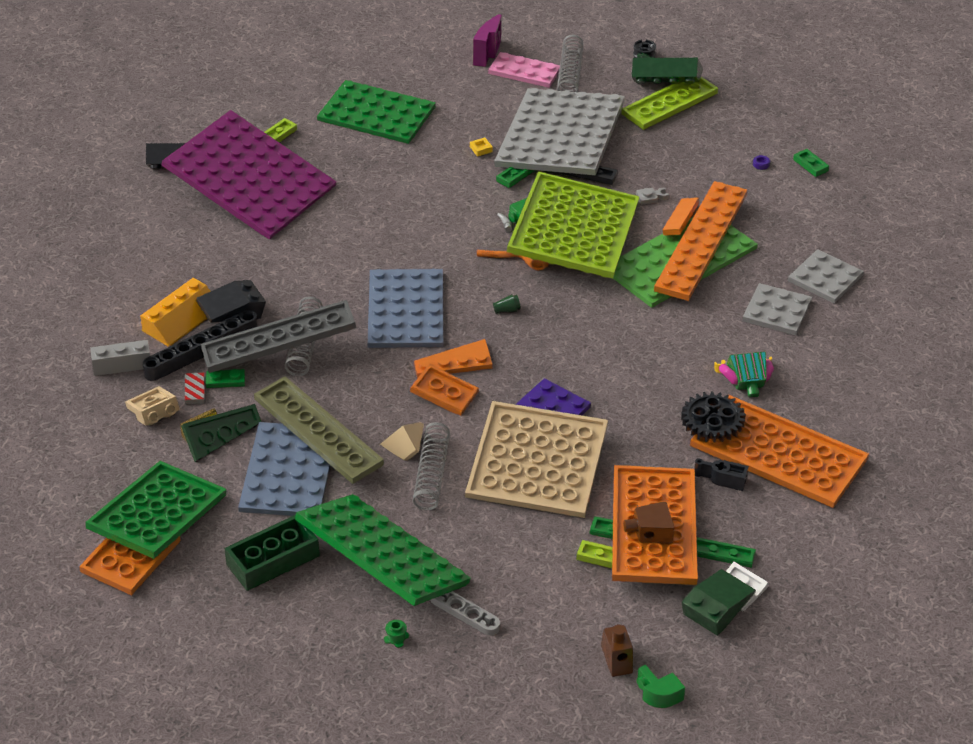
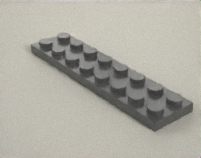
M344 300L202 343L201 347L208 371L211 373L335 334L355 329L356 324L348 302Z

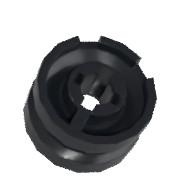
M642 39L636 41L633 52L634 58L637 57L638 53H644L655 58L656 44L647 39L646 41H642Z

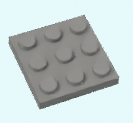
M817 249L788 276V281L835 303L863 276L864 271Z
M759 283L743 315L742 321L796 335L810 306L812 297Z

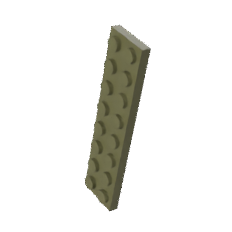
M284 376L254 394V400L352 484L384 465L382 457L287 377Z

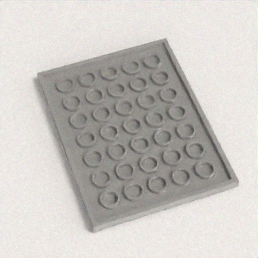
M528 88L494 160L495 167H514L517 169L596 175L624 105L625 96Z

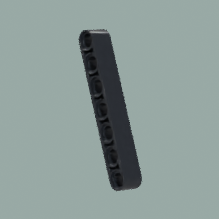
M251 310L243 311L143 360L145 379L156 381L204 358L201 347L202 343L258 327L256 313Z

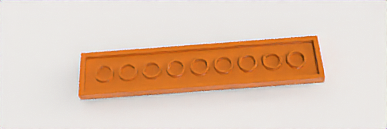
M713 182L654 285V292L687 301L690 300L745 200L747 189L722 182Z

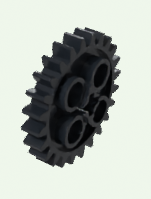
M711 391L710 395H707L705 392H703V396L696 394L695 398H689V402L685 401V406L682 407V426H686V431H691V436L697 434V439L705 437V442L709 439H712L713 443L716 442V439L724 442L725 437L731 440V435L737 437L738 432L741 433L742 427L745 425L746 414L744 413V408H740L741 403H735V398L729 400L728 394L724 397L721 396V392L718 395H714L713 391Z

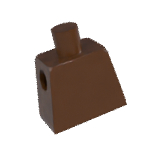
M667 502L636 507L634 519L623 521L624 531H636L638 540L641 543H673L674 525Z
M617 624L603 629L601 648L611 676L632 674L633 646L626 627ZM618 655H622V660L617 659Z

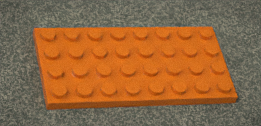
M729 395V400L735 398V403H741L740 408H744V413L746 414L742 432H738L737 437L731 435V440L725 437L724 442H721L719 439H716L715 443H713L712 439L705 442V437L697 439V434L690 440L691 447L721 460L749 466V472L832 508L835 507L869 457V453Z
M614 465L612 581L697 585L695 469ZM667 502L674 525L673 543H641L638 540L636 531H624L623 521L634 519L636 507Z

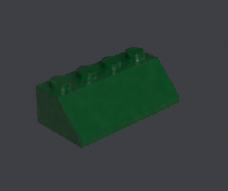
M698 57L633 58L632 79L637 84H645L646 82L661 84L662 82L694 84L700 81L703 67Z

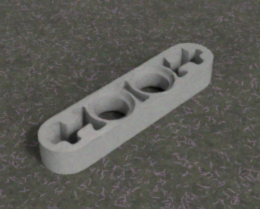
M453 591L444 594L443 597L439 596L430 600L437 607L486 635H495L500 630L499 618ZM454 603L461 604L462 607L454 609L451 607V605ZM471 613H476L479 615V617L471 619L468 617V615Z

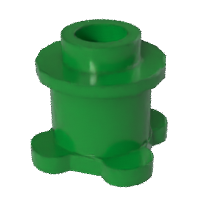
M392 620L386 624L385 630L388 636L384 637V642L387 644L391 643L397 648L402 647L405 639L409 638V633L406 632L407 625L401 620Z

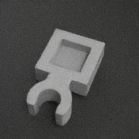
M653 188L636 190V196H640L639 202L641 205L658 203V199H669L666 188H659L655 191Z

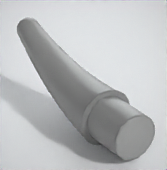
M498 213L497 215L502 220L505 231L511 232V221L505 215Z

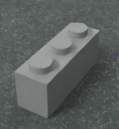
M148 340L90 347L94 376L142 370L143 360L150 356Z

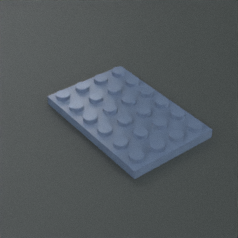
M443 269L370 270L368 348L443 347Z
M259 422L238 506L239 512L294 516L298 511L323 504L330 464L281 423Z

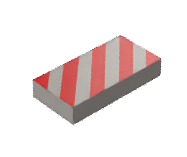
M186 373L185 405L204 404L205 374Z

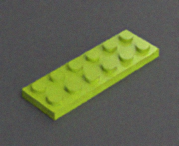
M703 77L694 84L678 82L622 108L621 114L644 130L718 94V88Z

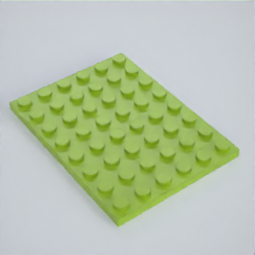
M538 172L506 252L613 279L640 196Z

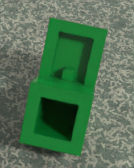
M647 665L638 668L637 684L643 690L642 700L645 703L656 708H667L684 700L685 686L673 672L657 679Z

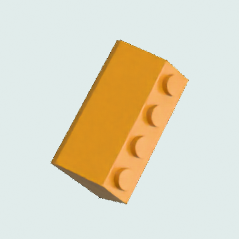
M195 278L190 279L140 315L142 331L166 346H172L208 319L196 299L211 292L210 289Z

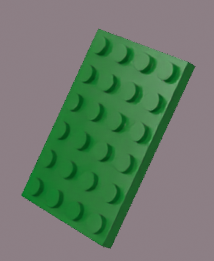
M345 80L317 115V120L409 144L435 109L436 102Z
M159 461L85 522L86 529L154 559L226 496V489Z

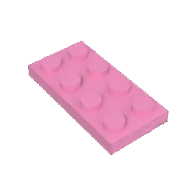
M500 52L488 69V74L550 88L559 74L560 65Z

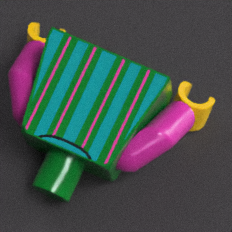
M766 352L730 355L727 365L725 360H722L721 364L714 362V370L717 373H722L735 385L737 390L747 389L749 398L759 396L758 388L764 387L765 382L770 380L774 371L772 357L766 359Z

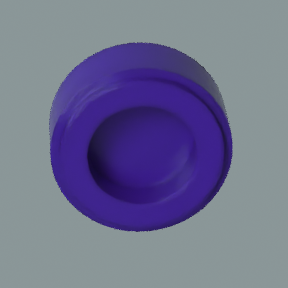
M763 155L756 156L753 159V166L760 170L767 169L770 166V159Z

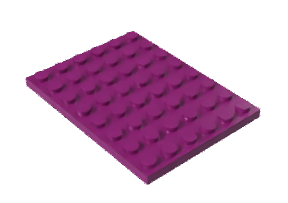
M229 110L162 160L164 168L268 239L275 236L335 187L337 181L232 110Z

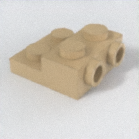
M160 386L125 401L127 409L134 412L137 421L145 426L153 425L159 419L170 417L180 410L176 396Z

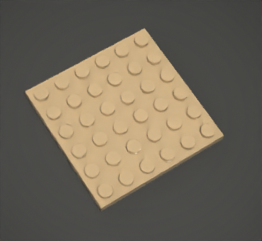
M492 401L465 491V497L585 518L608 420Z

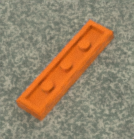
M682 198L662 229L663 235H680L699 205V198Z

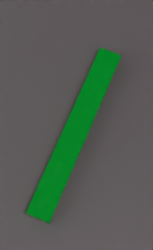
M594 516L589 534L613 539V520ZM697 537V557L731 564L735 562L740 566L752 568L756 549Z

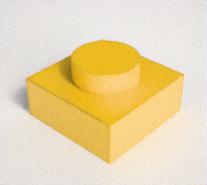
M486 138L470 142V148L477 157L493 152V146Z

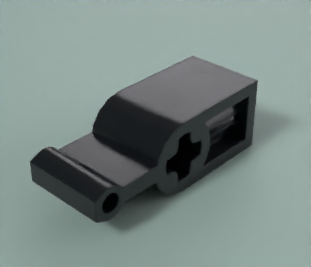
M700 458L695 460L694 469L696 477L710 478L712 483L718 486L739 491L744 490L749 466L725 460H716L713 463L703 461Z

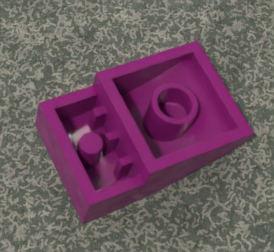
M501 14L494 16L484 23L475 34L473 39L474 66L486 67L489 58H496L502 39Z

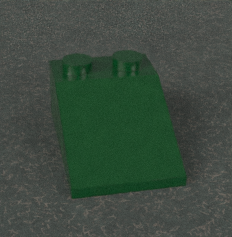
M720 569L695 586L682 601L683 615L718 636L756 593V590L725 570Z

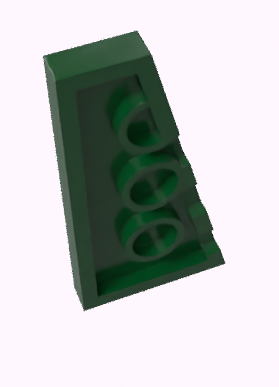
M252 404L184 423L181 427L193 460L196 462L257 426L262 421L256 405Z

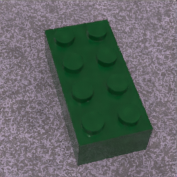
M296 515L224 548L226 565L246 591L320 556L319 539L312 531L295 520Z

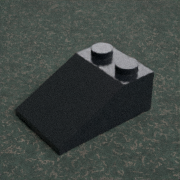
M251 280L233 281L196 299L210 323L222 322L246 310L254 311L257 315V320L261 319L266 304L265 299Z

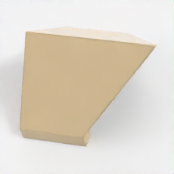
M419 422L403 425L380 445L401 459L408 461L419 452L424 424Z

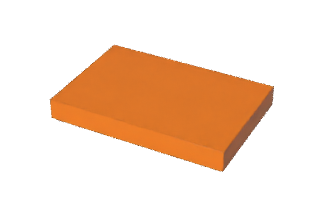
M428 364L411 386L410 392L461 416L479 392V388Z

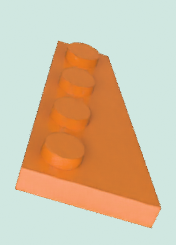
M485 339L414 361L417 378L428 364L449 374L492 369V361Z

